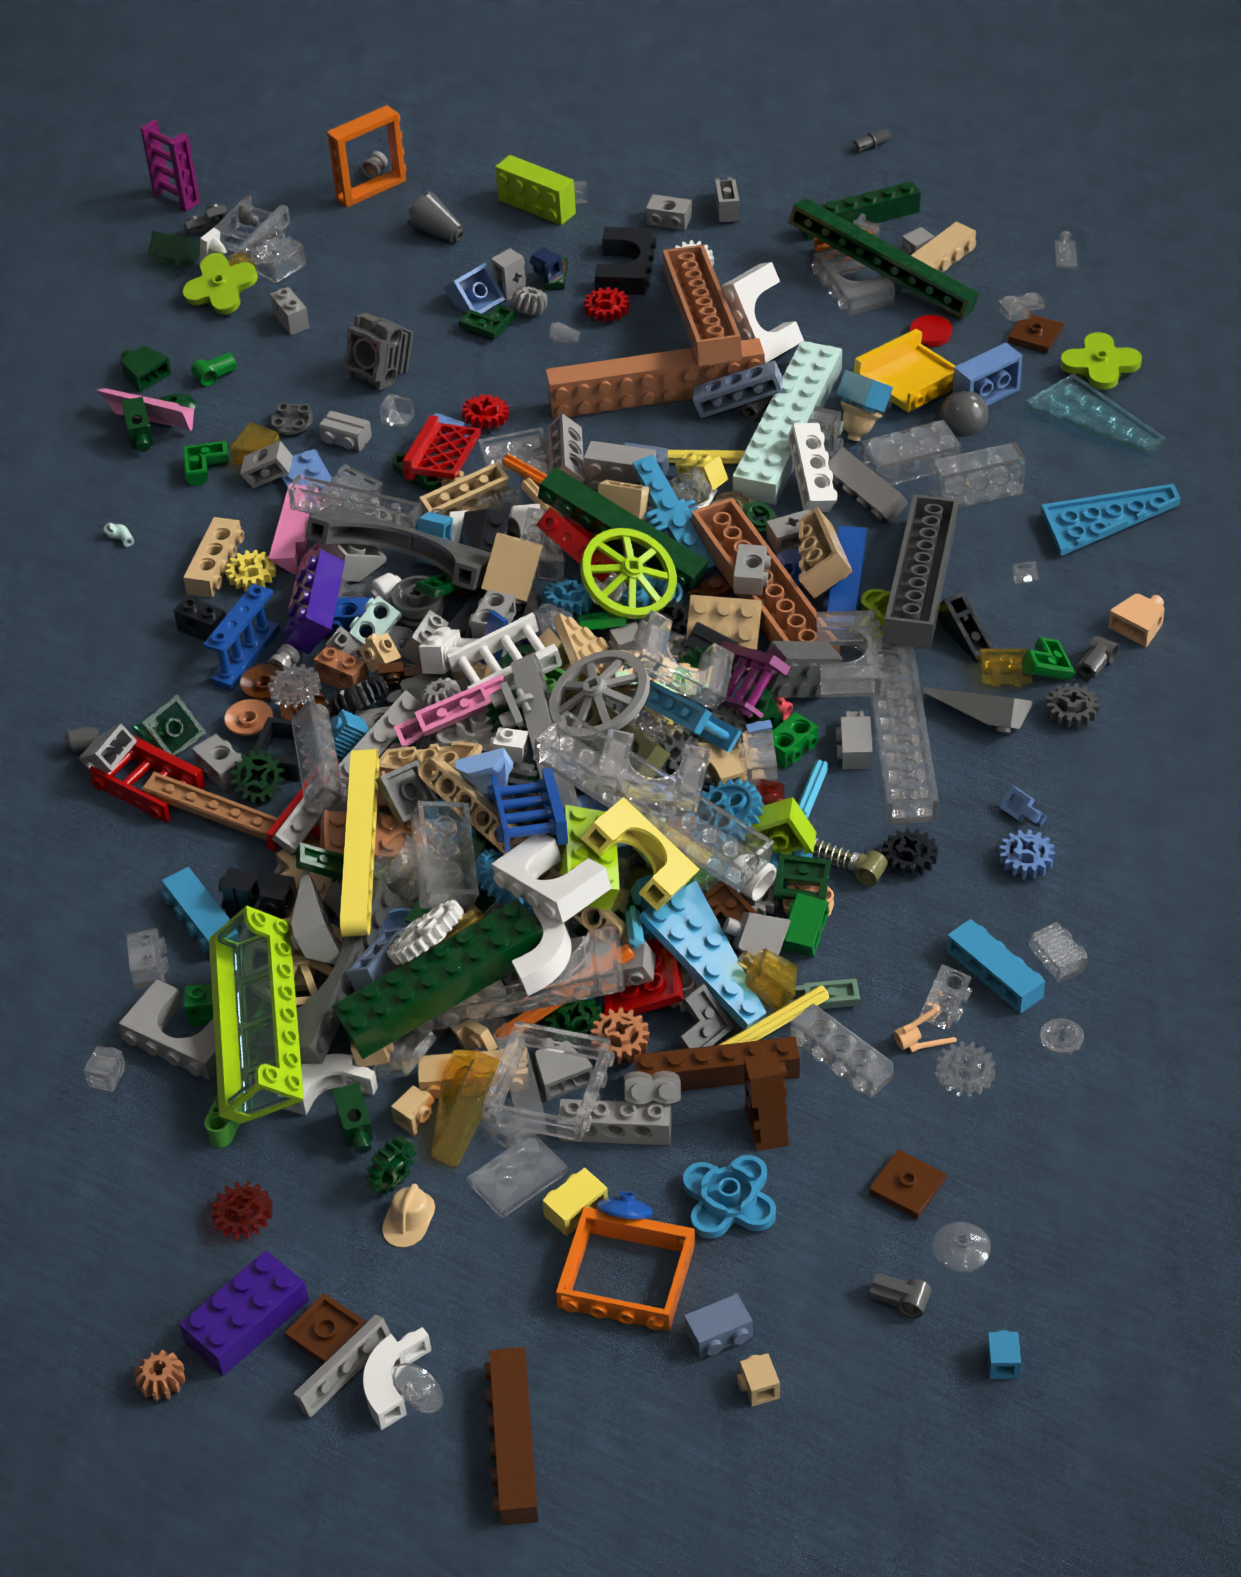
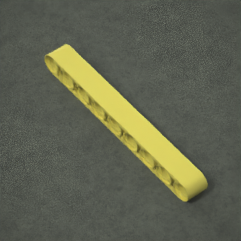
M377 748L351 750L340 911L342 937L370 935L378 784L375 779L379 777V754Z

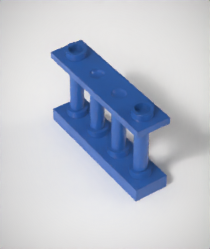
M252 584L203 644L204 648L218 653L220 667L210 678L212 685L233 691L240 682L242 675L254 665L280 632L279 624L266 620L264 604L273 595V590ZM256 616L257 621L252 626V619ZM244 631L245 636L240 641L239 635ZM232 646V652L228 656L227 650Z
M552 768L542 769L543 779H538V782L503 787L498 786L496 775H491V785L487 786L488 800L494 801L499 826L496 827L498 842H503L505 852H510L509 838L550 833L551 836H556L558 845L568 844L567 821ZM540 792V796L509 800L501 799V797ZM543 806L545 808L509 814L504 812L505 810ZM545 819L549 822L508 828V824Z

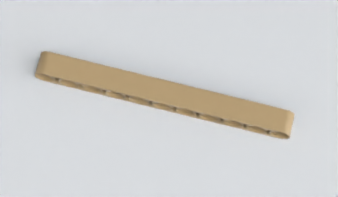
M425 759L420 762L418 766L419 777L502 853H508L505 852L503 842H498L496 827L499 826L495 806L445 761ZM433 766H435L436 773L434 776L432 775ZM451 782L454 784L452 792L449 789ZM469 797L472 801L470 808H468L467 806V800ZM487 813L490 817L488 824H486L485 822V816ZM508 824V828L518 827L516 824ZM529 836L509 838L510 850L528 839ZM558 863L541 874L537 879L551 880L558 878ZM585 907L573 916L606 946H619L628 943L626 923L613 911ZM596 912H598L600 916V920L597 924L594 920V915ZM615 928L619 933L616 941L613 938V930Z

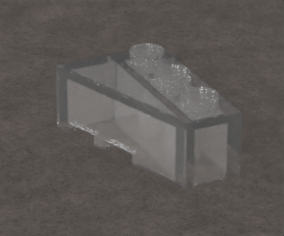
M528 507L522 539L543 545L534 578L563 582L565 562L561 547L536 526L547 510Z

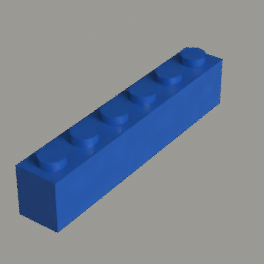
M839 526L837 537L853 572L847 578L826 590V596H829V598L824 600V612H827V614H822V620L836 639L854 640L867 545V528Z

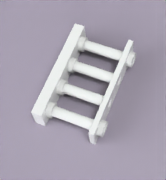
M533 612L447 654L452 672L455 673L462 669L472 684L467 687L468 689L500 675H503L504 681L507 682L511 691L516 689L511 665L502 669L492 654L505 648L513 661L522 658L514 643L525 637L536 651L535 654L541 664L543 674L562 666V662L555 644L545 648L535 634L539 629ZM484 659L493 674L480 680L471 664Z

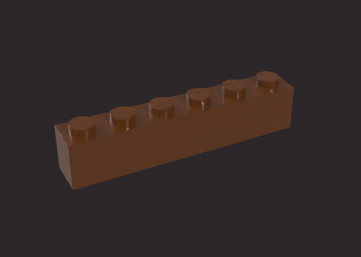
M795 1036L635 1054L634 1068L635 1071L645 1072L650 1075L660 1071L674 1072L679 1075L681 1080V1091L744 1084V1057L777 1052L779 1061L785 1063L787 1070L786 1079L800 1078V1055Z
M525 1347L489 1350L490 1362H484L486 1380H491L492 1388H486L487 1406H493V1414H488L489 1433L495 1432V1440L489 1441L491 1459H496L497 1463L496 1468H491L492 1486H498L499 1494L493 1495L494 1514H500L502 1525L539 1522Z

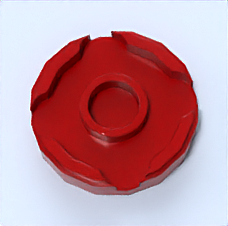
M938 315L921 316L915 319L910 326V332L915 329L922 332L921 344H927V347L944 345L952 336L951 323Z

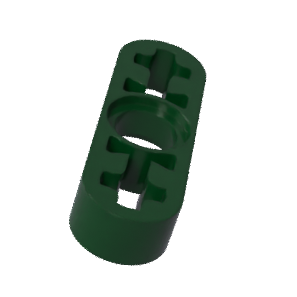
M403 452L397 453L392 457L393 470L402 477H404L403 459L407 454ZM416 474L413 480H408L428 493L442 487V478Z

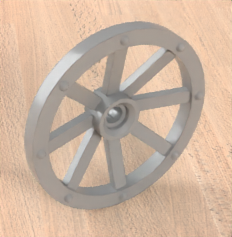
M604 650L590 654L570 666L556 682L549 700L551 718L560 731L572 738L588 740L610 735L633 720L644 706L650 689L648 672L635 655L626 651ZM613 662L600 676H597L596 665ZM624 664L633 667L637 671V673L609 679ZM588 669L589 677L584 682L573 681ZM638 682L634 698L610 689ZM566 690L581 691L561 705ZM608 698L627 705V708L612 720L609 718L604 703ZM584 700L574 725L567 723L562 718V715ZM592 704L596 705L603 724L583 727Z

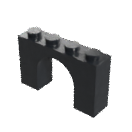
M604 227L602 236L603 256H624L635 260L621 265L597 264L595 291H599V288L606 290L607 287H610V290L618 288V292L624 291L625 294L645 295L646 287H650V274L653 271L655 249L657 248V237H653V228Z

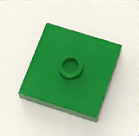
M607 611L577 615L576 622L583 628L587 627L590 630L602 631L608 630L609 627L626 626V617H620Z

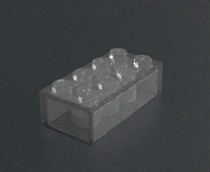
M940 420L861 441V462L887 483L894 485L961 467L962 446L946 422Z
M1013 442L930 461L929 496L958 499V508L1022 494L1026 458L1017 443Z
M417 801L410 817L420 908L432 909L441 903L444 904L446 901L450 902L453 899L457 901L462 909L471 910L479 896L469 804L463 802Z

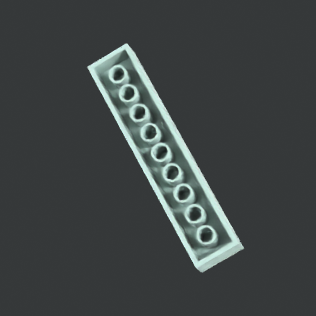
M800 342L783 375V392L773 395L733 474V491L741 492L746 497L750 496L754 501L772 505L777 504L794 469L787 435L794 423H816L842 370V348L812 342Z

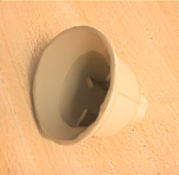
M843 402L840 403L844 410L843 427L848 433L847 438L850 440L860 441L862 436L871 431L876 420L882 417L877 412L874 414Z

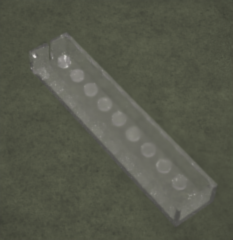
M566 710L535 739L533 760L546 768H552L555 774L609 809L624 797L690 861L738 892H741L753 880L754 874L757 875L770 862L774 841Z

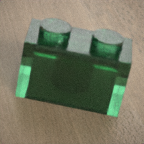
M152 231L147 255L154 257V261L166 264L168 260L173 261L172 265L184 267L185 264L193 265L200 256V242L188 237Z

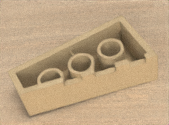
M818 507L799 519V540L801 541V546H799V553L801 554L799 581L816 598L837 582L847 578L853 571L833 525Z

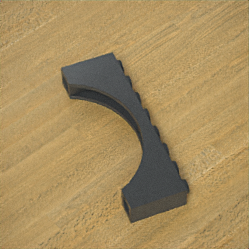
M334 504L308 517L305 539L325 545L360 544L406 553L437 566L448 574L453 585L470 590H475L483 584L491 555L490 552Z
M384 880L373 881L370 935L343 937L338 960L327 980L306 1003L297 1009L301 1064H323L326 1054L330 1049V1045L339 1028V1022L331 1006L354 992L346 971L378 937L395 898ZM331 882L322 903L332 917L340 922L342 882ZM273 1024L266 1026L256 1047L267 1062L275 1060Z

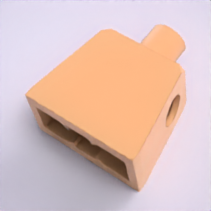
M1134 594L1110 610L1108 628L1147 647L1162 626L1165 610L1163 599L1158 595H1153L1148 599L1141 594Z

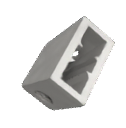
M120 723L96 737L79 757V760L88 770L93 766L105 773L112 772L137 740ZM116 742V746H111L109 744Z
M744 912L740 921L728 917L724 923L723 932L735 936L732 943L734 949L766 967L774 968L790 920Z
M549 1035L539 1041L541 1049L535 1052V1062L546 1101L594 1083L592 1064L570 1039L556 1043L553 1036Z

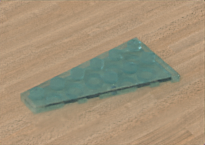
M1075 374L1025 400V408L1149 455L1166 445V438Z

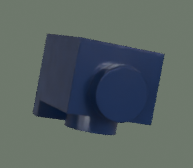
M544 247L530 257L533 271L545 277L548 283L563 273L561 256Z

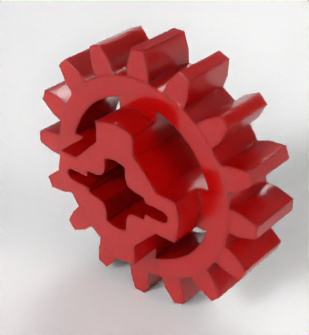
M607 287L606 290L599 288L597 292L592 290L591 295L587 294L584 300L585 314H588L590 319L595 317L596 322L602 319L603 323H606L607 320L614 322L615 318L622 319V315H627V310H629L628 295H625L624 291L618 292V288L610 290V287Z
M480 394L478 398L472 396V400L466 399V403L462 404V419H465L466 424L471 423V427L479 426L481 429L487 428L488 430L492 426L499 428V424L505 425V420H508L509 405H506V401H500V397L492 398L491 394L488 396Z

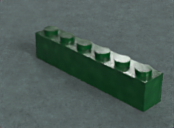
M911 181L836 201H829L820 204V206L858 227H864L919 213L921 192ZM800 230L807 241L814 239L813 236Z

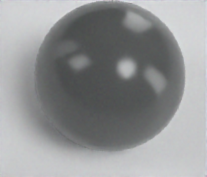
M959 390L951 393L945 398L939 411L941 426L947 432L959 436H970L981 432L986 427L989 418V410L985 400L979 394L968 390Z

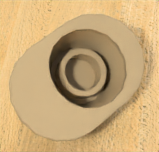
M413 1183L411 1187L402 1188L396 1192L385 1217L382 1228L384 1238L395 1247L406 1248L418 1243L425 1235L434 1215V1200L419 1189L417 1184Z

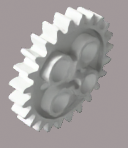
M453 899L450 902L446 901L444 904L441 903L439 906L432 908L429 913L423 914L422 918L412 921L404 929L405 932L399 934L400 937L393 941L394 944L389 946L387 955L397 965L400 963L404 964L406 961L409 962L415 957L417 958L421 952H426L429 947L435 946L445 938L446 933L452 930L451 927L456 925L458 920L462 918L463 909Z

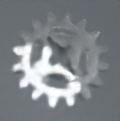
M294 663L291 668H288L286 665L283 666L284 670H276V676H270V683H268L271 699H275L276 704L283 702L286 708L290 704H293L294 708H297L300 703L306 706V701H314V695H319V689H321L318 672H314L313 667L306 669L305 664L297 667Z
M960 1041L959 1047L951 1043L949 1051L942 1049L941 1057H937L936 1076H939L940 1085L947 1083V1091L949 1092L953 1088L957 1089V1095L959 1096L962 1091H966L968 1096L972 1095L973 1090L981 1094L982 1087L990 1088L991 1081L995 1079L996 1062L992 1061V1053L984 1054L985 1047L981 1046L977 1049L975 1048V1042L965 1046V1043Z

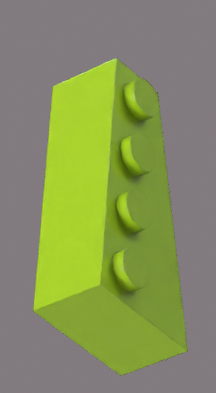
M791 797L760 808L763 812V815L757 816L760 823L752 825L754 831H747L745 833L747 835L746 839L738 838V845L731 842L729 849L722 845L718 852L714 847L710 852L705 847L702 851L711 863L735 861L741 856L767 858V854L775 853L792 855V852L803 851L804 854L814 852L816 831L795 799Z

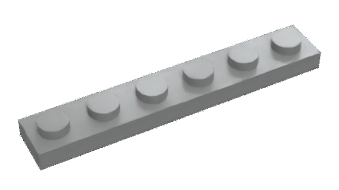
M405 690L352 750L377 748L380 758L386 749L398 738L393 726L416 717L414 712L423 709L422 702ZM351 751L318 787L333 798L331 803L335 806L348 794Z

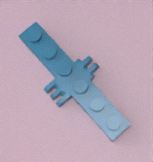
M653 454L632 462L631 467L641 485L649 487L648 497L655 508L644 514V518L650 520L648 524L662 533L668 531L672 539L708 560L706 572L714 570L715 564L691 523V511L699 509L694 507L696 505L693 499L687 502L684 499L678 500Z

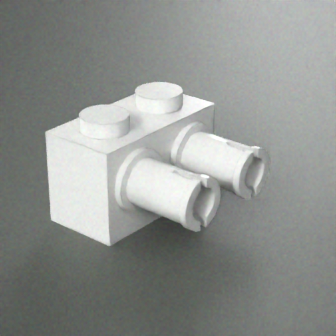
M450 627L436 629L419 646L422 672L424 674H445L450 669L447 654L480 638H461L460 630H450Z

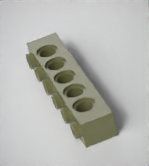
M566 690L561 705L581 691ZM584 700L562 715V717L567 720L569 717L572 718L570 723L574 725ZM592 704L583 727L603 724L596 705ZM605 704L610 720L619 715ZM630 722L610 735L592 739L595 742L600 740L599 746L612 754L614 751L617 753L614 758L627 766L630 763L632 765L630 770L640 777H643L645 774L654 779L670 756L668 751Z

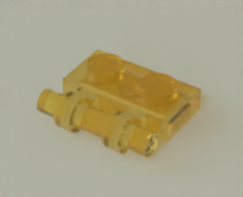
M980 649L981 672H991V675H982V684H992V687H1000V684H1013L1014 687H1021L1022 684H1031L1032 676L1022 675V659L1028 649ZM1000 672H1013V675H1000Z

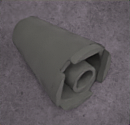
M427 191L428 195L426 196L420 195L409 210V214H411V219L407 218L409 226L451 243L460 241L464 235V227L436 194Z

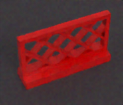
M430 415L403 459L404 479L413 480L415 475L418 474L455 480L479 439L481 428L439 423V416ZM434 453L437 454V455L432 456V457H429V456H428V455H431V454H434ZM455 456H458V457H459V458H456V459H453V460L450 459V458L455 457Z

